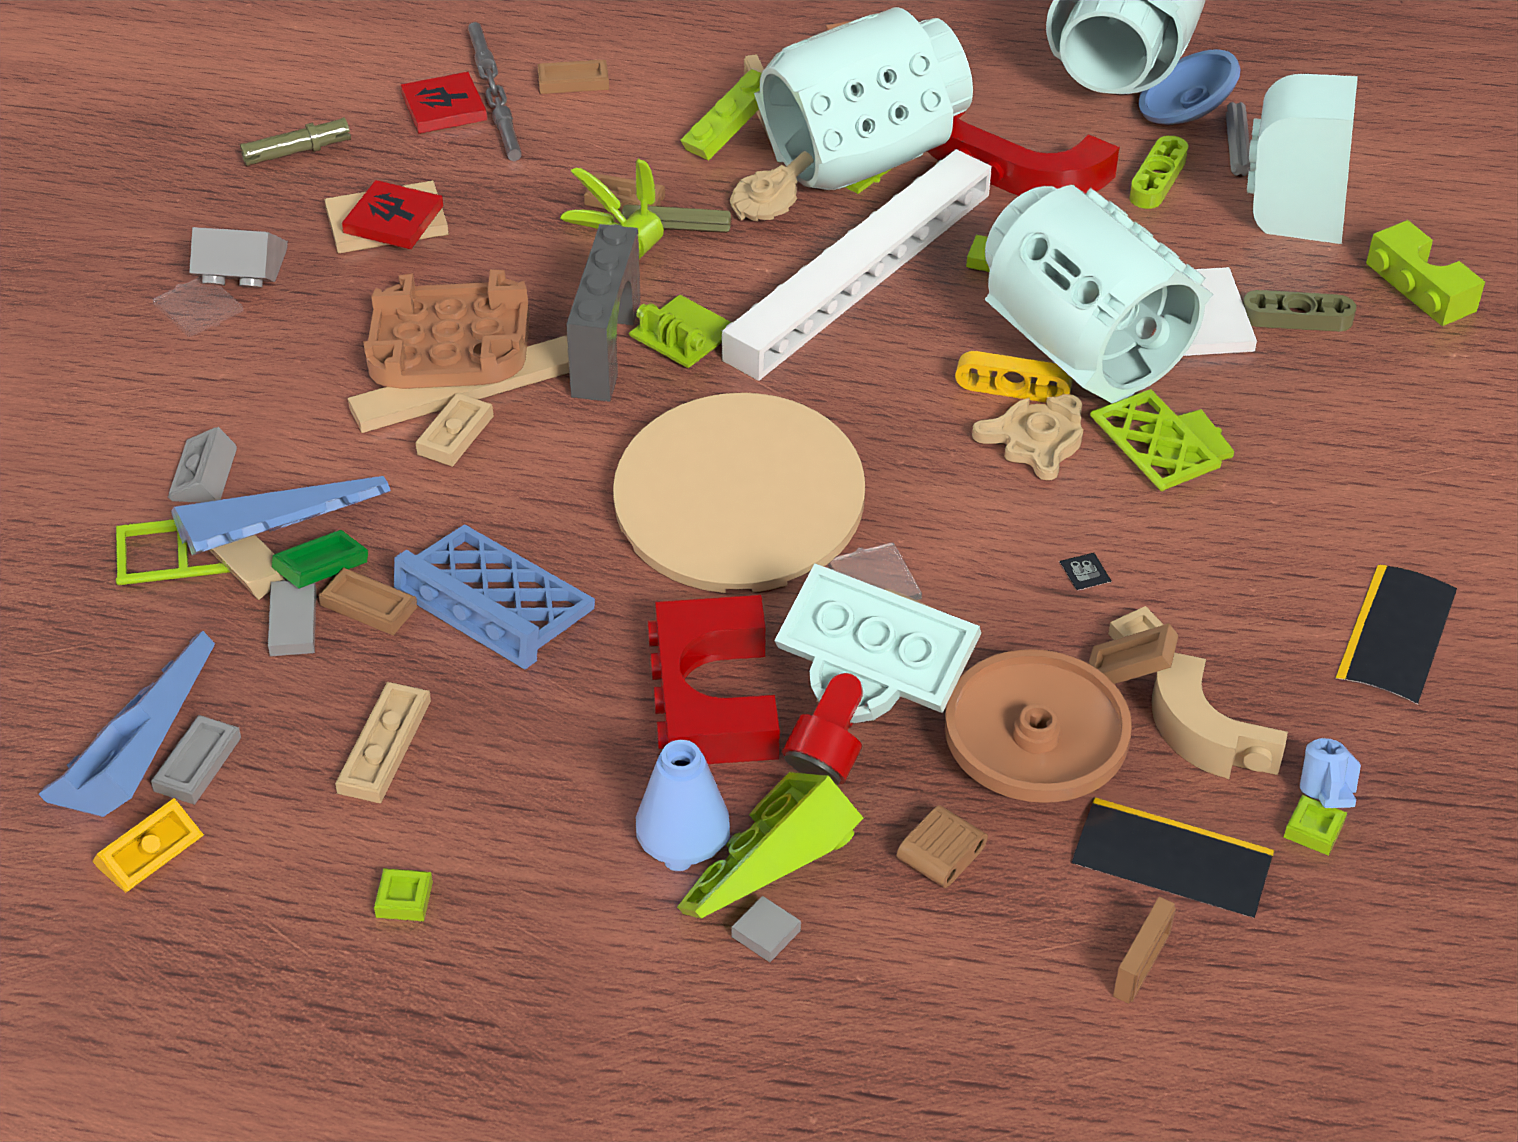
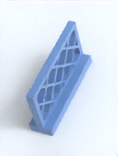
M465 524L417 555L405 550L394 558L395 589L415 596L419 607L523 669H527L537 661V650L594 610L595 599ZM466 542L478 550L454 551V548ZM455 563H480V569H455ZM486 563H503L511 569H486ZM432 564H449L450 569H439ZM463 582H481L482 589H473ZM488 582H512L513 588H488ZM518 582H536L543 586V588H519ZM514 601L515 608H505L497 602ZM521 601H545L546 608H521ZM552 601H569L574 606L552 608ZM529 621H547L548 624L539 630L538 626Z

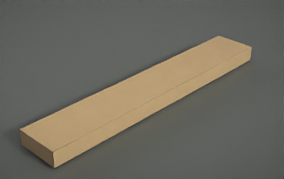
M567 335L527 346L526 361L523 368L513 377L504 381L471 386L410 389L384 387L349 397V409L361 433L443 410L456 393L481 399L570 373Z

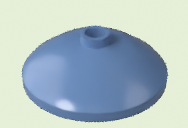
M1205 50L1179 59L1176 67L1166 79L1156 86L1142 91L1139 98L1140 110L1147 120L1164 125L1186 123L1202 118L1215 110L1231 94L1240 77V65L1236 57L1225 50Z

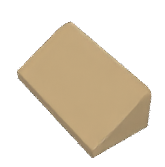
M256 535L210 550L257 600H260L271 590V582L283 581L285 579L272 568L274 553Z

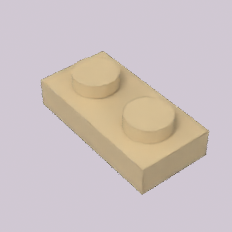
M456 393L416 441L417 455L453 467L494 417L492 404Z

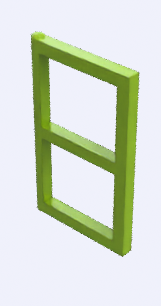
M174 520L116 526L117 585L231 573L223 563L189 567L187 542L182 544ZM177 531L179 568L127 574L126 537Z

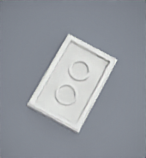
M1230 268L1195 269L1206 278L1202 285L1213 293V296L1205 304L1201 327L1184 356L1255 351L1257 340Z

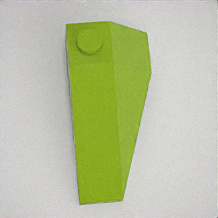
M789 772L749 814L755 821L753 825L742 834L740 832L734 834L727 842L726 846L729 848V856L725 860H719L710 865L677 908L685 915L702 919L828 854L832 850L840 849L854 836L855 832L853 829L862 821V815L829 776Z

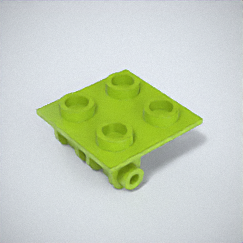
M678 295L661 309H658L652 303L648 305L642 304L636 313L637 318L640 319V325L630 331L629 336L686 368H690L722 343V331L731 322L690 299Z

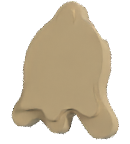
M1071 394L1047 397L1046 404L1029 405L1030 398H1027L1011 406L1003 416L995 419L981 420L973 425L972 437L975 441L983 444L1007 445L1004 454L1006 460L1029 464L1040 479L1053 480L1058 476L1059 463L1072 456L1081 445L1083 428L1080 424L1082 402L1078 397Z

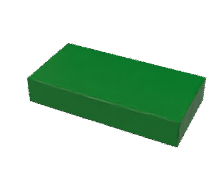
M338 530L274 554L272 568L300 589L336 575L343 568L351 569L367 563L368 549L344 531Z

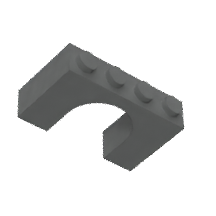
M599 224L566 324L572 398L611 401L618 378L617 324L634 325L641 301L638 228L624 227L617 224Z

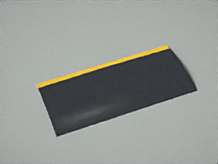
M1378 565L1336 679L1350 680L1378 687L1418 704L1457 588L1415 571Z
M1095 797L1071 863L1255 918L1274 850Z

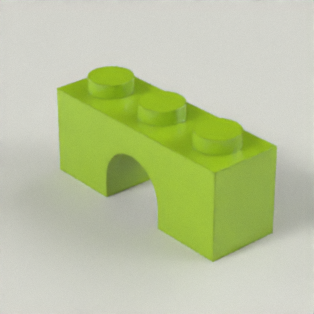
M1409 220L1374 233L1366 264L1438 324L1445 326L1477 312L1485 281L1460 261L1447 266H1436L1427 263L1433 240Z

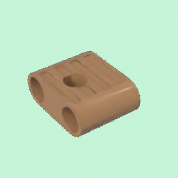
M938 805L904 839L896 856L897 859L938 885L947 888L981 853L986 845L988 834L941 805Z

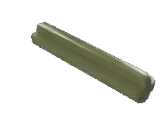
M624 205L622 215L627 219L637 209H641V205ZM648 206V210L660 218L663 229L727 233L731 228V213L728 210Z

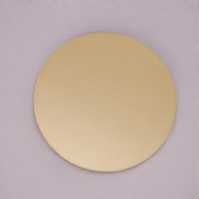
M726 393L696 399L679 405L654 419L633 438L625 449L615 473L613 485L614 506L621 532L625 534L628 541L632 544L634 552L659 573L687 586L707 591L725 593L726 589H752V592H760L786 586L787 581L810 573L814 564L824 567L841 553L855 534L862 518L865 502V477L861 460L848 437L833 422L817 411L803 404L773 395Z

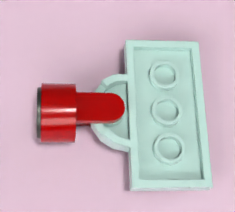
M814 564L774 640L778 648L813 662L809 671L810 681L814 694L819 701L813 715H800L782 750L785 761L800 773L826 775L836 785L844 784L862 749L861 742L848 732L853 723L875 720L888 712L900 696L943 713L981 635L980 626L821 565Z

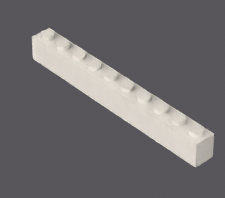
M957 149L943 160H939L933 168L916 178L902 192L894 195L879 210L872 212L866 220L854 229L849 230L843 238L831 247L826 248L821 255L808 265L803 266L789 280L778 285L771 294L759 303H755L749 311L736 321L729 323L722 331V361L758 381L761 380L989 196L992 166Z

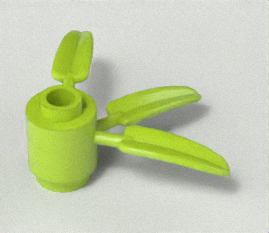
M640 159L636 160V195L641 201V209H637L627 219L618 210L621 206L620 201L599 179L582 168L571 169L572 174L598 199L608 212L616 217L620 224L614 222L613 215L594 210H569L561 215V220L598 229L599 224H617L624 227L638 228L639 259L662 238L664 229L661 220L655 213L648 210V204L652 205L655 202V184L652 171L647 162Z

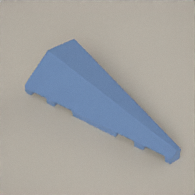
M379 476L176 506L171 510L182 544L188 543L193 556L267 530L272 532L388 493L391 490L385 477Z
M204 631L193 637L189 641L190 644L175 661H170L162 669L163 674L155 683L153 682L143 688L97 734V737L81 755L75 756L67 764L69 769L61 777L46 785L40 791L39 795L45 802L104 817L132 798L215 645Z

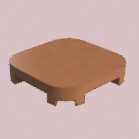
M490 269L489 282L415 286L414 275L411 273L398 275L400 284L387 288L383 292L375 288L371 296L373 314L368 341H363L369 376L377 384L400 389L486 385L511 378L523 368L526 361L530 318L525 281L518 283L506 279L505 270Z

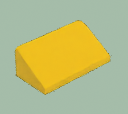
M173 798L97 853L92 862L120 889L127 893L202 838L204 834L176 799Z

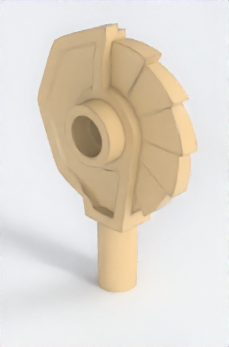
M803 151L786 167L780 165L775 170L757 171L754 175L741 179L730 198L731 207L738 218L743 220L747 217L758 222V219L772 220L774 216L788 212V208L797 200L796 177L813 163L812 156L808 152Z

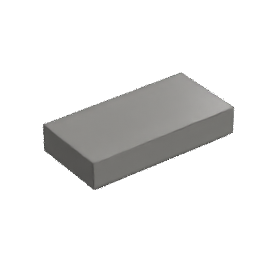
M289 581L271 582L268 633L270 656L315 653L316 583L298 589Z
M198 715L152 779L153 791L195 805L241 739L239 727Z

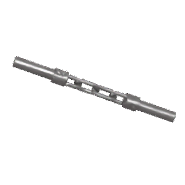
M473 22L468 26V31L476 53L474 57L479 75L482 79L489 81L490 87L486 90V98L490 107L495 108L492 112V117L500 131L508 158L511 161H517L521 158L522 153L513 128L511 110L509 107L504 106L507 103V97L503 87L495 85L494 78L498 75V69L494 56L488 49L482 27L479 23ZM497 90H498V91L500 92V96H501L502 101H500V98H499V97H496V98H495V103H494V102H493V99H492V96H491V92H492L493 96H497V95H498Z

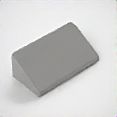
M219 427L210 429L186 441L169 491L168 498L171 501L203 503L221 500L237 446Z

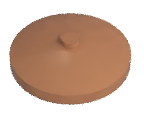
M1046 650L1008 651L978 662L959 678L947 702L945 713L946 740L953 757L960 767L984 787L1001 795L1028 802L1050 803L1072 800L1102 787L1121 768L1129 749L1132 730L1131 715L1126 700L1106 675L1082 660Z

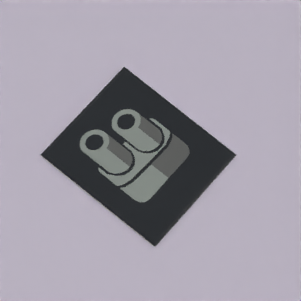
M1094 552L1059 561L1076 590L1112 582Z

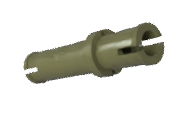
M345 117L318 125H314L313 122L305 124L303 129L253 142L241 143L240 149L247 167L252 164L310 149L313 152L320 151L322 146L351 140V135L348 133L350 132Z

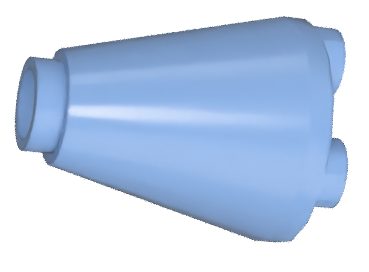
M675 740L663 748L636 815L637 839L644 851L658 861L665 862L666 867L673 871H684L692 864L712 858L730 839L728 809L705 757L697 745L687 740Z

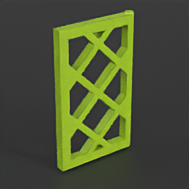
M1152 389L1093 410L1090 413L1095 422L1160 491H1165L1178 484L1221 468L1222 461ZM1148 402L1159 414L1135 409L1136 406ZM1118 416L1126 418L1124 427L1120 428L1113 426L1106 418ZM1132 420L1156 424L1154 433L1130 430ZM1162 425L1173 427L1183 440L1161 436ZM1127 439L1150 443L1148 454L1137 452ZM1156 446L1180 449L1178 460L1155 456ZM1187 451L1198 453L1205 462L1196 464L1185 462L1184 460ZM1151 465L1174 469L1175 473L1162 478Z

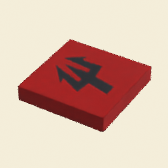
M469 72L401 84L402 96L420 134L487 120L486 108Z
M375 180L343 220V233L412 249L443 208V196Z

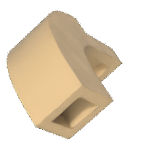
M1174 653L1171 668L1156 672L1151 701L1154 721L1167 744L1194 766L1227 779L1230 777L1232 765L1252 771L1278 775L1288 732L1236 721L1219 713L1209 704L1202 690V677L1206 659Z

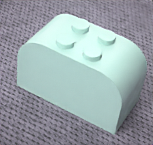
M1293 74L1279 79L1266 92L1261 119L1254 118L1252 140L1249 151L1250 171L1247 183V193L1254 194L1253 214L1255 221L1266 234L1342 244L1358 76Z

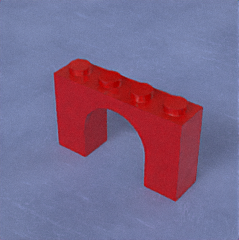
M750 595L655 602L656 620H648L649 647L658 646V653H650L652 680H661V687H653L655 714H664L665 720L657 722L658 749H663L668 743L675 740H687L697 745L707 764L778 760L780 728L775 695L718 698L698 692L685 681V678L694 669L709 662L765 657L766 625L762 596Z

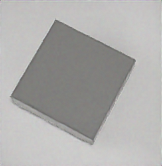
M762 896L732 926V938L768 962H771L801 931V921Z

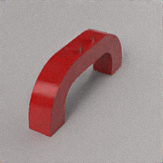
M964 111L953 116V128L949 140L943 145L927 151L938 161L943 160L956 149L992 166L991 185L1020 196L1031 189L1041 186H1053L1059 189L1064 186L1074 185L1084 193H1087L1090 188L1097 192L1116 177L1120 147L1088 134L1080 143L1069 150L1058 153L1036 152L960 120L959 118L965 114Z

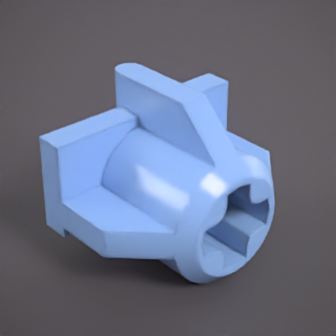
M1327 738L1316 739L1306 746L1300 789L1306 795L1319 799L1324 808L1355 807L1356 798L1353 793H1356L1361 768L1360 762L1340 742Z

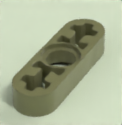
M1254 290L1248 292L1243 300L1250 324L1255 327L1340 332L1352 327L1356 312L1355 302L1347 296L1338 294ZM1291 308L1302 309V310L1306 311L1307 313H1297V312L1291 311L1290 309H1291Z

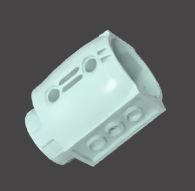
M1053 0L1046 22L1048 42L1053 55L1063 62L1068 73L1084 87L1108 94L1138 93L1161 83L1174 70L1194 33L1205 0Z
M894 7L881 13L856 19L783 48L763 70L760 78V91L754 93L777 162H784L787 166L803 151H806L812 156L813 163L799 174L796 179L806 187L836 190L904 164L923 155L924 152L946 143L952 133L953 116L966 111L971 105L973 82L964 50L954 32L944 21L939 18H932L918 22L906 10Z
M1074 185L1064 186L1059 189L1053 186L1036 187L1014 199L998 216L989 232L985 247V257L990 269L988 279L989 294L985 300L1086 390L1112 404L1131 397L1135 392L1145 389L1166 375L1184 356L1197 336L1203 321L1205 304L1213 296V293L1202 285L1206 279L1202 274L1181 261L1175 252L1163 243H1159L1148 230L1137 222H1133L1127 217L1128 214L1111 201L1106 200L1092 188L1087 193H1084ZM1156 329V332H1155L1154 335L1151 337V334H1152L1153 330Z

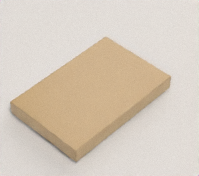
M434 181L403 185L404 187L437 194ZM366 192L324 199L338 253L390 245L343 233V220ZM443 209L440 210L419 240L448 235V224Z

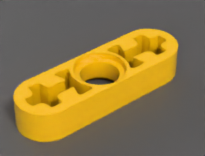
M980 351L964 353L959 359L955 373L957 383L964 389L1020 399L1030 398L1032 401L1047 403V397L1070 394L1073 378L1056 363ZM971 368L977 369L978 374L972 373ZM993 371H997L996 377H991ZM1016 372L1023 376L1024 380L1018 383L1011 382L1004 377V374ZM1032 377L1037 378L1035 384L1031 383ZM1050 381L1057 382V386L1050 385Z

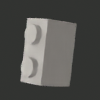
M192 227L190 274L202 277V284L224 286L225 279L239 280V286L263 288V281H276L287 251L288 241L269 232Z

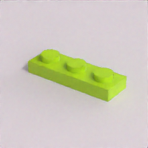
M751 69L742 76L739 82L680 140L685 150L709 161L759 110L754 93L760 91L761 72Z

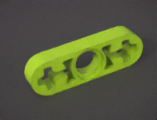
M1163 136L1156 141L1132 180L1129 197L1132 204L1139 208L1152 209L1162 203L1186 163L1188 143L1184 139L1177 136ZM1158 170L1166 173H1156L1153 171Z

